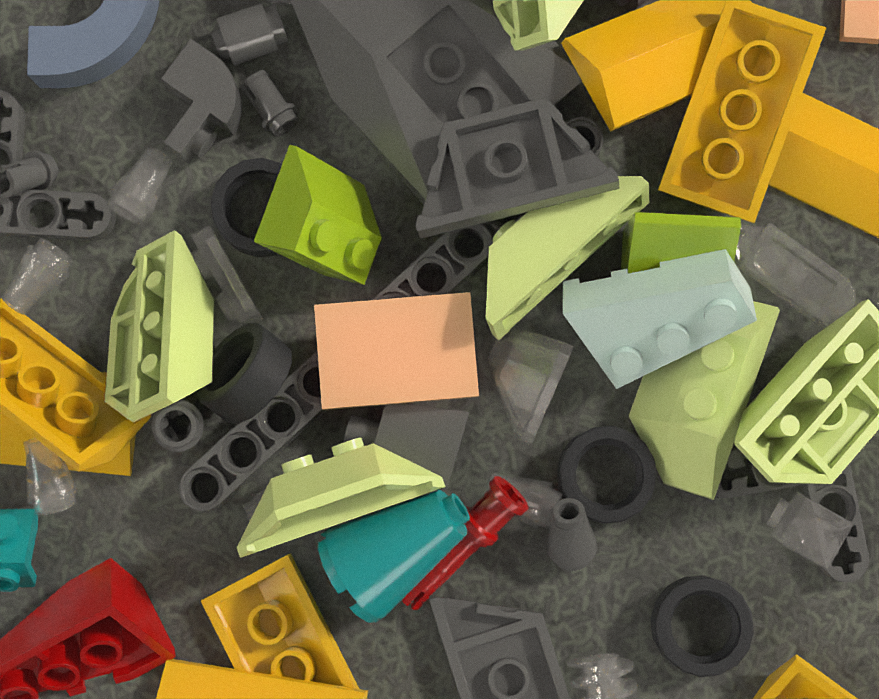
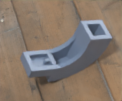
M104 0L91 16L78 23L66 26H29L27 76L39 88L77 87L109 76L125 65L146 41L156 19L159 0Z

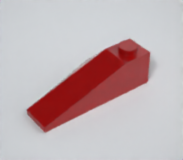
M112 558L105 560L65 583L0 639V699H39V692L47 690H66L69 696H74L86 692L84 680L113 673V679L118 684L133 680L164 664L166 660L175 658V648L143 584Z

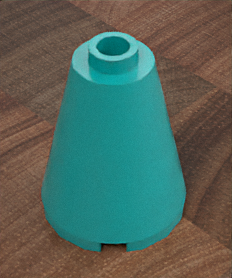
M436 490L331 526L323 531L320 535L326 538L318 542V552L322 566L336 592L340 594L347 589L357 603L349 607L354 614L368 623H376L384 618L467 535L465 523L470 520V516L463 502L454 493L448 496L442 490Z

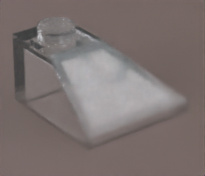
M513 327L508 339L502 337L500 340L496 339L486 363L495 366L491 379L516 443L527 448L532 445L574 346L563 341Z

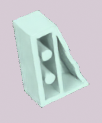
M726 249L660 262L659 268L629 274L627 269L613 271L609 278L580 283L579 278L563 281V315L616 389L757 321L751 289Z

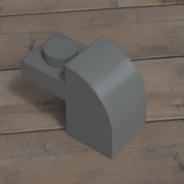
M190 38L161 78L171 93L190 105L164 141L173 154L188 164L195 155L202 157L209 151L217 136V133L213 131L217 125L234 135L240 124L243 109L241 93L227 66L217 56Z

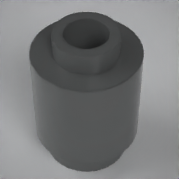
M262 3L219 17L217 18L219 29L211 31L221 60L231 57L234 66L278 51V45L288 42L275 4L263 7Z

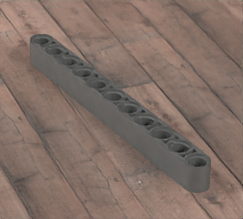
M584 117L572 118L567 121L566 124L570 128L576 129L588 140L592 152L598 157L604 141L602 130L598 124ZM527 212L519 214V217L516 220V222ZM493 220L446 232L373 300L454 294L488 263L489 246L493 244L494 235L504 223ZM467 235L474 236L482 243L483 250L476 257H462L454 248L457 240ZM436 269L444 274L446 284L437 292H425L417 284L418 277L425 270ZM318 351L284 381L278 393L264 409L251 419L237 424L185 472L181 478L179 490L180 496L187 506L193 510L211 511L226 505L327 411L322 409L321 397L311 396L307 389L308 378L314 372L319 371ZM287 404L295 411V422L289 430L279 433L270 424L271 412L277 406ZM249 438L256 445L257 456L251 465L242 468L233 459V449L237 442ZM206 473L213 475L219 486L218 494L208 503L199 499L195 490L197 480Z

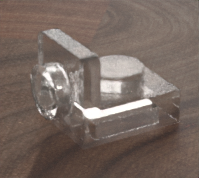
M796 492L791 503L782 498L780 499L766 525L775 529L770 537L771 542L778 546L779 544L783 545L827 571L854 524Z

